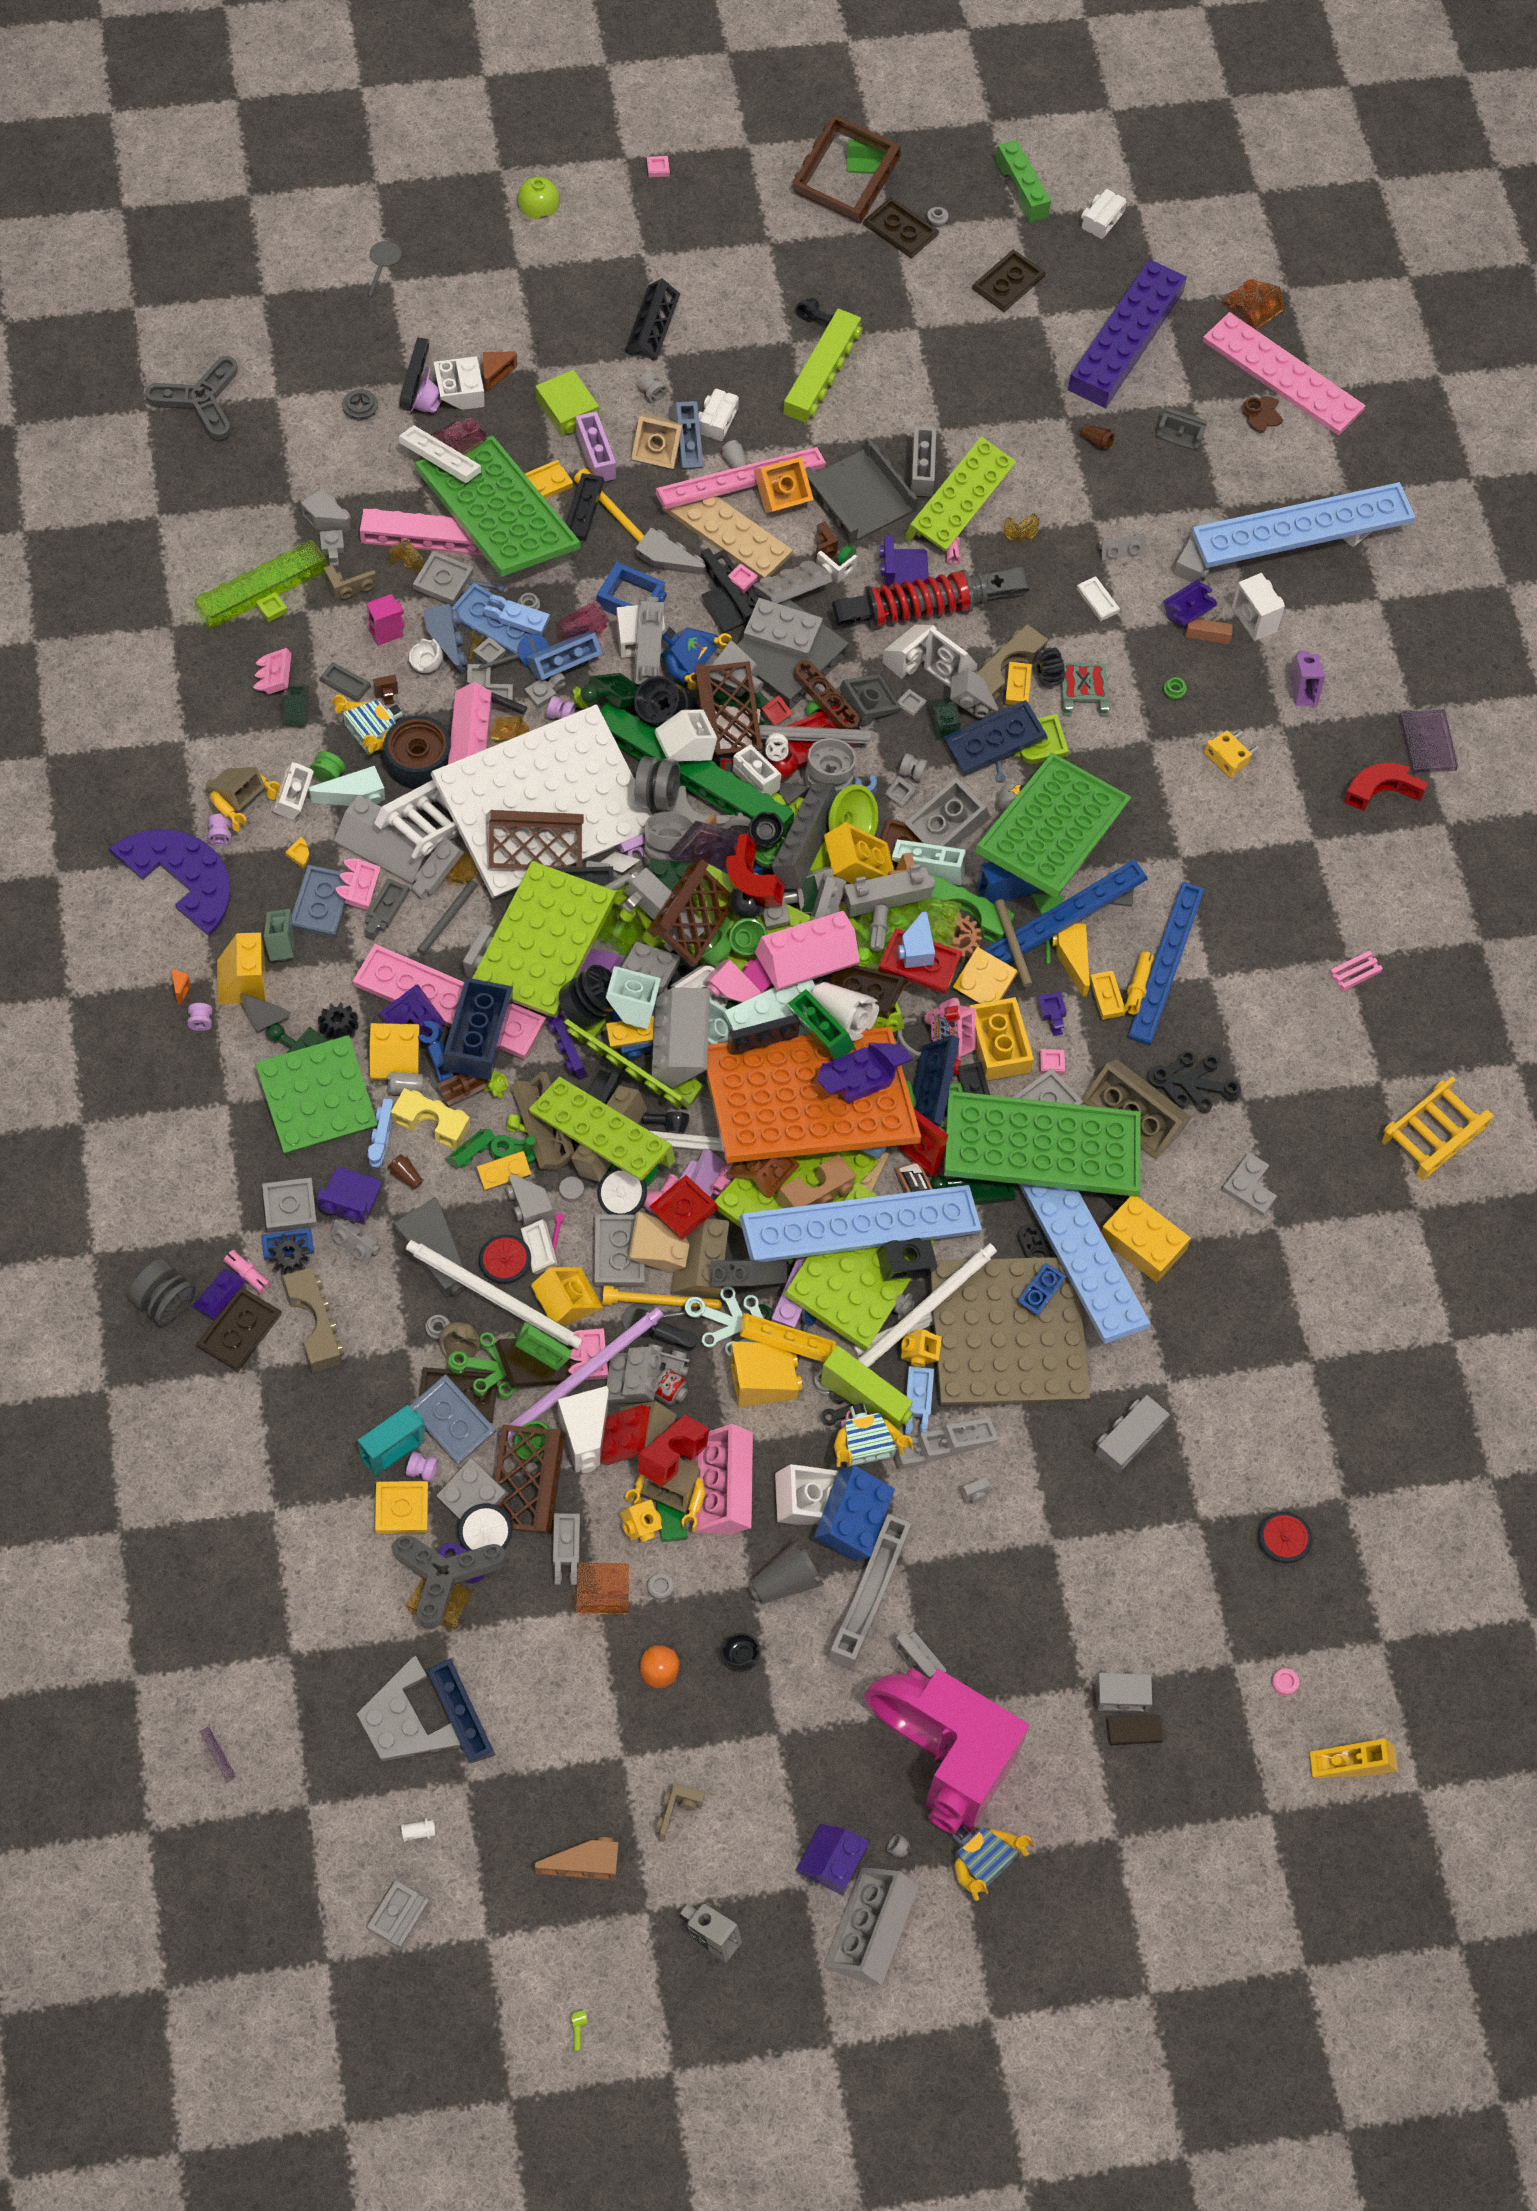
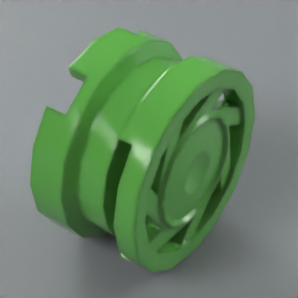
M327 751L318 752L314 758L315 763H312L309 767L314 771L312 776L321 783L342 776L346 770L344 762L336 755Z

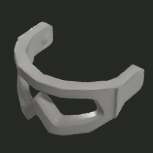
M904 1018V1026L915 1025L917 1019ZM902 1029L893 1032L895 1043H900L913 1058L911 1061L920 1060L921 1052L915 1051L905 1042L902 1037Z

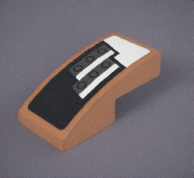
M913 1162L896 1168V1175L903 1185L905 1193L932 1190L923 1168L917 1163Z

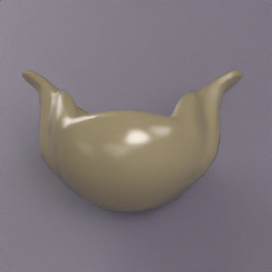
M453 1322L446 1325L440 1333L439 1342L446 1356V1369H449L448 1359L453 1352L461 1351L472 1358L479 1351L480 1338L476 1329L470 1324ZM456 1357L454 1359L456 1362L463 1361V1359L459 1357Z

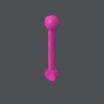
M561 1213L555 1215L556 1226L552 1240L554 1252L560 1226L564 1222V1215Z

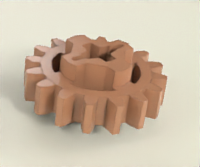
M948 913V919L941 916L939 923H934L933 930H931L932 940L962 951L960 961L964 962L965 956L971 958L975 949L981 945V929L976 928V921L969 922L970 916H966L963 919L961 918V913H958L957 917H953L951 913Z

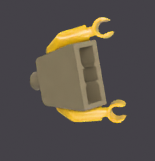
M257 767L228 768L214 780H208L206 783V791L210 793L211 802L226 818L230 817L232 819V829L236 832L240 831L239 823L246 827V817L242 813H235V811H240L264 788L267 789L266 797L275 800L280 788L278 782H268L267 778L259 773Z
M687 1457L683 1460L679 1459L678 1473L663 1487L640 1474L635 1483L636 1488L626 1493V1501L629 1504L632 1498L637 1497L633 1505L643 1503L642 1493L684 1513L688 1509L690 1510L689 1514L683 1517L682 1526L685 1529V1524L688 1521H693L692 1532H695L698 1528L696 1514L700 1513L705 1497L704 1481L700 1478L701 1470L697 1467V1460L695 1458L691 1460Z

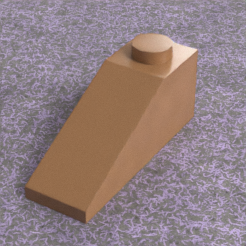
M608 1837L590 1840L535 1862V1875L616 1881L618 1842H613V1839Z

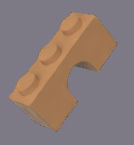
M838 1154L819 1165L816 1178L821 1184L820 1187L807 1186L798 1177L779 1189L776 1200L782 1208L830 1203L839 1195L845 1196L853 1190L856 1175Z

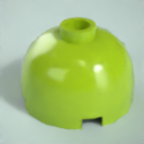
M534 176L528 178L523 182L518 191L520 211L527 217L534 219L552 216L560 206L559 191L556 185L546 177Z

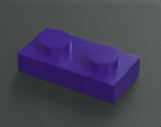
M223 1269L193 1304V1307L199 1313L214 1319L245 1281L240 1275Z

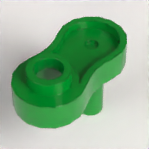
M506 1135L496 1136L491 1142L490 1154L494 1159H499L524 1151L528 1165L533 1164L537 1159L533 1150L535 1138L528 1136L526 1139L517 1140ZM500 1147H501V1148H504L505 1151L502 1152V1151L498 1150V1148H500Z

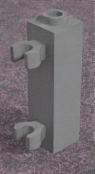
M645 596V600H639L633 677L635 684H641L649 677L659 675L664 602H658L659 597Z
M920 864L910 866V870L869 880H866L865 876L856 878L855 883L844 885L843 899L849 917L873 912L876 905H884L891 908L931 899L932 890L935 888L934 877L928 874L926 867L920 868Z
M645 868L640 874L635 871L627 879L629 885L624 892L630 898L622 907L629 913L638 905L654 920L672 892ZM681 911L682 923H689L687 911ZM694 914L696 923H703V921L697 915ZM697 927L698 936L704 932V927ZM671 928L668 933L675 940H679L677 928ZM683 928L685 939H692L691 929ZM667 943L664 945L669 952L673 950Z

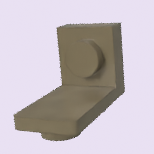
M333 565L324 567L325 581L335 600L347 599L353 594L369 591L377 586V574L374 570L344 581L341 573H336Z
M674 1784L672 1792H666L663 1806L667 1807L665 1817L659 1816L656 1832H660L659 1841H665L675 1803H680V1806L687 1810L702 1809L705 1792Z

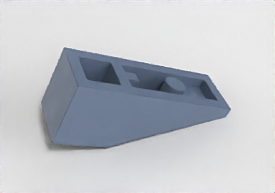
M697 401L675 402L669 407L671 421L683 425L677 452L681 469L703 468Z

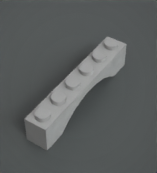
M887 1514L858 1590L831 1648L830 1661L849 1669H854L909 1536L912 1523Z

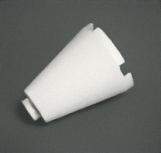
M826 982L816 985L812 991V996L849 1033L852 1041L861 1039L864 1036L861 1033L865 1029L870 1030L877 1019L879 1006L875 1002L878 1001L872 996Z

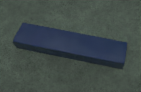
M451 1658L428 1669L427 1672L469 1763L471 1764L496 1755Z

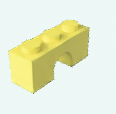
M404 1088L391 1110L392 1122L413 1132L421 1121H435L438 1124L435 1129V1141L454 1150L460 1147L470 1129V1117L465 1112L459 1109L453 1110L448 1108L439 1100L432 1101L425 1098L420 1092L415 1090L409 1091Z

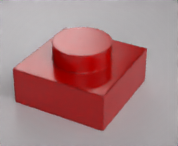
M780 695L760 709L768 722L772 723L773 726L779 725L793 714Z

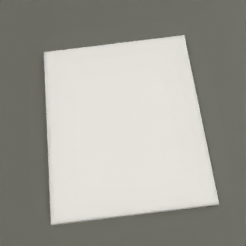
M614 852L602 860L601 863H608L610 866H613V870L624 872L640 860Z

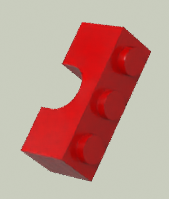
M686 1415L677 1422L674 1421L667 1431L662 1435L659 1434L651 1445L640 1451L638 1455V1473L663 1487L678 1473L680 1455L693 1460L707 1448L710 1428Z

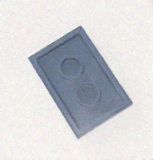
M312 865L307 866L292 913L293 929L336 937L346 903H344L345 899L335 889L339 886H349L339 876L344 872Z
M446 1374L409 1406L413 1411L417 1410L422 1415L425 1421L423 1427L458 1465L496 1432V1429Z

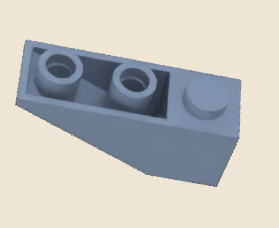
M450 604L423 610L427 632L437 641L443 652L462 674H466L464 665H467V658L461 648V645L464 644L462 632L458 629V624H461L458 611H454Z

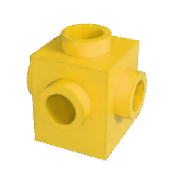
M916 1329L913 1333L906 1334L901 1344V1359L909 1361L910 1365L914 1367H925V1364L939 1361L942 1337L923 1329Z
M652 1500L634 1505L620 1512L624 1532L631 1541L639 1538L641 1543L656 1537V1531L662 1529L661 1516L655 1510Z

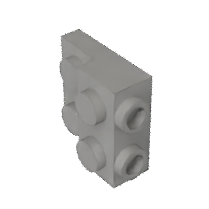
M629 1348L628 1352L618 1353L610 1359L606 1385L609 1390V1404L654 1401V1395L658 1388V1368L661 1366L660 1354L654 1348Z

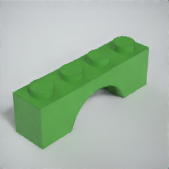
M1018 140L998 145L996 163L1003 176L1009 175L1015 182L1019 193L1020 207L1028 222L1048 218L1051 200Z
M933 875L935 888L932 890L931 899L917 901V907L935 916L948 910H962L969 913L977 921L981 929V937L987 941L996 943L1006 937L995 904L984 897H978L970 893L963 887H957L949 883L942 877ZM1007 909L1010 920L1013 925L1015 914L1012 913L1009 909Z

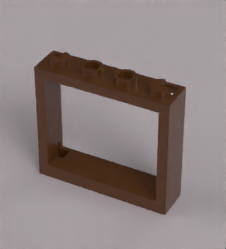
M834 114L828 124L825 123L821 137L815 140L811 154L805 157L802 169L795 174L793 181L794 192L861 224L902 156L901 147L897 143ZM838 132L885 154L854 208L807 186Z

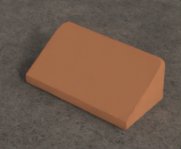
M1194 619L1187 624L1185 637L1230 644L1232 624Z

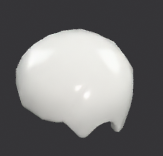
M423 638L409 652V662L416 671L431 673L437 670L443 662V651L435 639L427 640Z

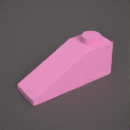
M722 960L704 980L709 985L707 989L715 997L720 996L737 1003H742L762 993L730 960Z

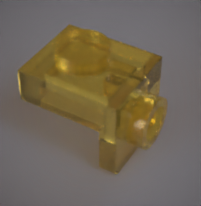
M1033 513L1017 524L1012 518L1008 517L1005 519L1003 531L1007 538L1014 540L1019 545L1027 538L1031 539L1038 533L1040 518Z

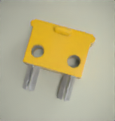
M1240 729L1232 734L1227 730L1215 739L1208 740L1204 753L1230 778H1233L1236 772L1249 764L1251 756L1259 751V747L1256 744L1246 749L1237 740L1243 736V731Z

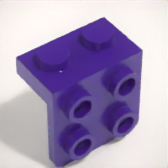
M884 536L883 545H879V558H883V563H880V577H884V585L889 587L892 583H898L901 586V583L906 580L912 583L917 578L924 581L926 577H929L926 550L894 549L893 536Z
M337 1167L327 1189L320 1188L317 1195L318 1209L325 1213L334 1214L365 1225L380 1191L381 1181L358 1172Z

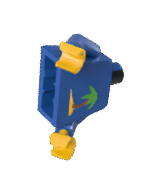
M668 626L662 632V639L668 645L661 655L665 660L668 674L682 683L688 682V688L695 690L697 687L695 665L705 664L717 649L715 647L716 644L723 651L728 645L723 642L729 643L732 641V637L724 633L718 638L716 634L692 628H685L676 633Z

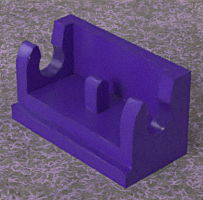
M1196 580L1163 600L1168 620L1185 626L1217 606L1216 600L1207 594L1212 592V589L1201 583L1200 580Z

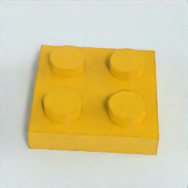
M977 947L953 985V988L979 1004L1002 1000L1018 974V970Z
M428 1481L376 1482V1534L427 1533Z

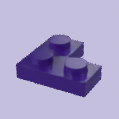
M418 984L379 1012L387 1024H406L412 1020L414 1024L420 1025V1032L429 1036L433 1031L430 1027H426L423 1021H436L441 1026L446 1024Z

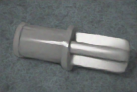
M876 905L874 907L873 923L870 924L869 928L871 931L870 948L875 952L884 949L885 933L888 932L886 924L889 908L884 905Z

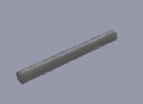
M470 880L417 948L419 953L422 955L426 954L478 885L475 881Z

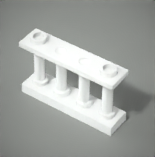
M434 780L382 806L374 822L380 829L388 825H394L414 842L416 847L411 856L414 859L423 854L425 856L428 855L439 845L444 837L451 840L460 835L455 822H451L431 804L433 801H438L448 810ZM416 810H425L443 827L437 830ZM409 817L428 835L422 838L401 818Z

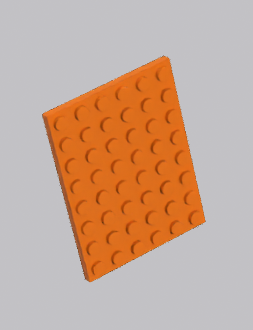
M891 1027L865 1029L861 1033L864 1035L861 1039L852 1041L855 1048L848 1054L864 1047L868 1048L869 1043L896 1044ZM800 1035L788 1041L785 1040L732 1055L727 1048L728 1043L708 1044L707 1070L705 1072L726 1163L916 1144L921 1141V1134L902 1065L896 1067L895 1078L889 1087L848 1104L839 1091L829 1095L817 1082L822 1064L831 1062L833 1059L811 1035Z

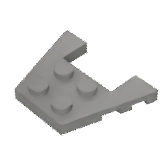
M416 1656L412 1657L357 1713V1717L381 1761L415 1756V1754L430 1751L437 1752L441 1751V1749L462 1747L451 1723L427 1735L407 1699L404 1690L427 1679V1675Z

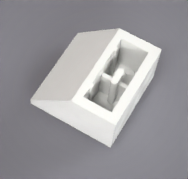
M477 356L434 362L441 400L461 410L485 407L484 389Z
M639 605L617 607V640L621 658L635 657ZM663 616L662 632L665 630L664 616ZM661 639L662 653L666 648V642L663 639Z
M914 625L884 650L882 663L901 679L907 674H913L918 665L925 661L929 630L932 627L934 629L937 628L934 625Z
M681 710L655 729V735L667 759L677 760L678 762L712 760L717 736L704 710Z

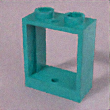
M408 1405L358 1439L360 1458L375 1477L425 1443L424 1433L426 1431L423 1427L425 1421L417 1410L413 1411Z

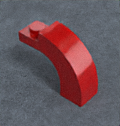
M1396 763L1376 764L1364 769L1354 778L1347 791L1344 803L1365 811L1371 798L1382 791H1396L1421 801L1428 783L1418 777L1408 775L1410 769L1408 766Z
M739 834L738 843L735 845L736 856H727L726 861L728 875L732 883L739 890L743 891V895L748 900L754 898L757 905L766 907L782 906L785 884L776 874H754L753 866L757 844L748 834Z

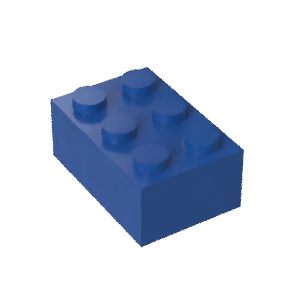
M855 1465L839 1470L814 1539L853 1561L871 1557L895 1489Z

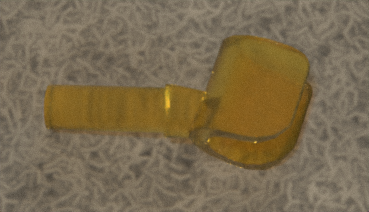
M476 629L472 631V645L467 657L468 661H472L474 657L473 650L485 641V632H483L482 636L476 637Z

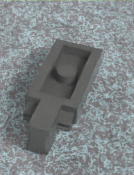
M387 879L367 912L365 923L368 924L365 928L366 938L374 941L380 930L385 931L389 927L409 894L410 887L392 879Z

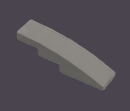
M990 1417L949 1424L942 1430L920 1433L917 1438H912L913 1450L909 1447H904V1454H899L898 1447L896 1446L897 1450L894 1456L900 1469L974 1450L997 1442L998 1437Z

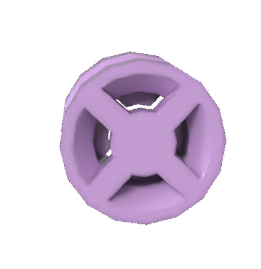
M194 1003L188 1007L190 1018L187 1025L190 1029L206 1031L212 1027V1020L210 1019L212 1007L210 1005Z

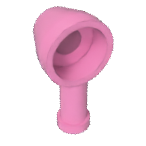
M669 1174L660 1190H647V1197L643 1206L652 1214L654 1213L649 1206L678 1182L679 1179L675 1175Z

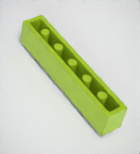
M837 309L784 401V415L804 423H808L811 416L815 417L819 408L818 403L825 400L828 386L834 384L837 370L841 371L844 366L846 354H851L854 347L853 342L861 337L863 331L861 317Z

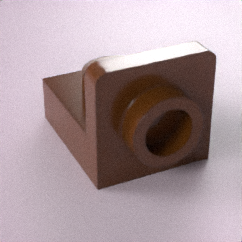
M825 521L817 524V534L815 535L818 544L816 559L817 553L820 551L829 558H832L838 551V539Z

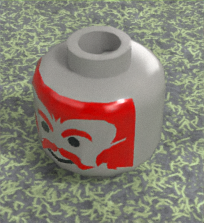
M669 1368L663 1371L658 1370V1388L654 1398L667 1406H672L676 1402L681 1403L688 1393V1390L685 1389L686 1379Z

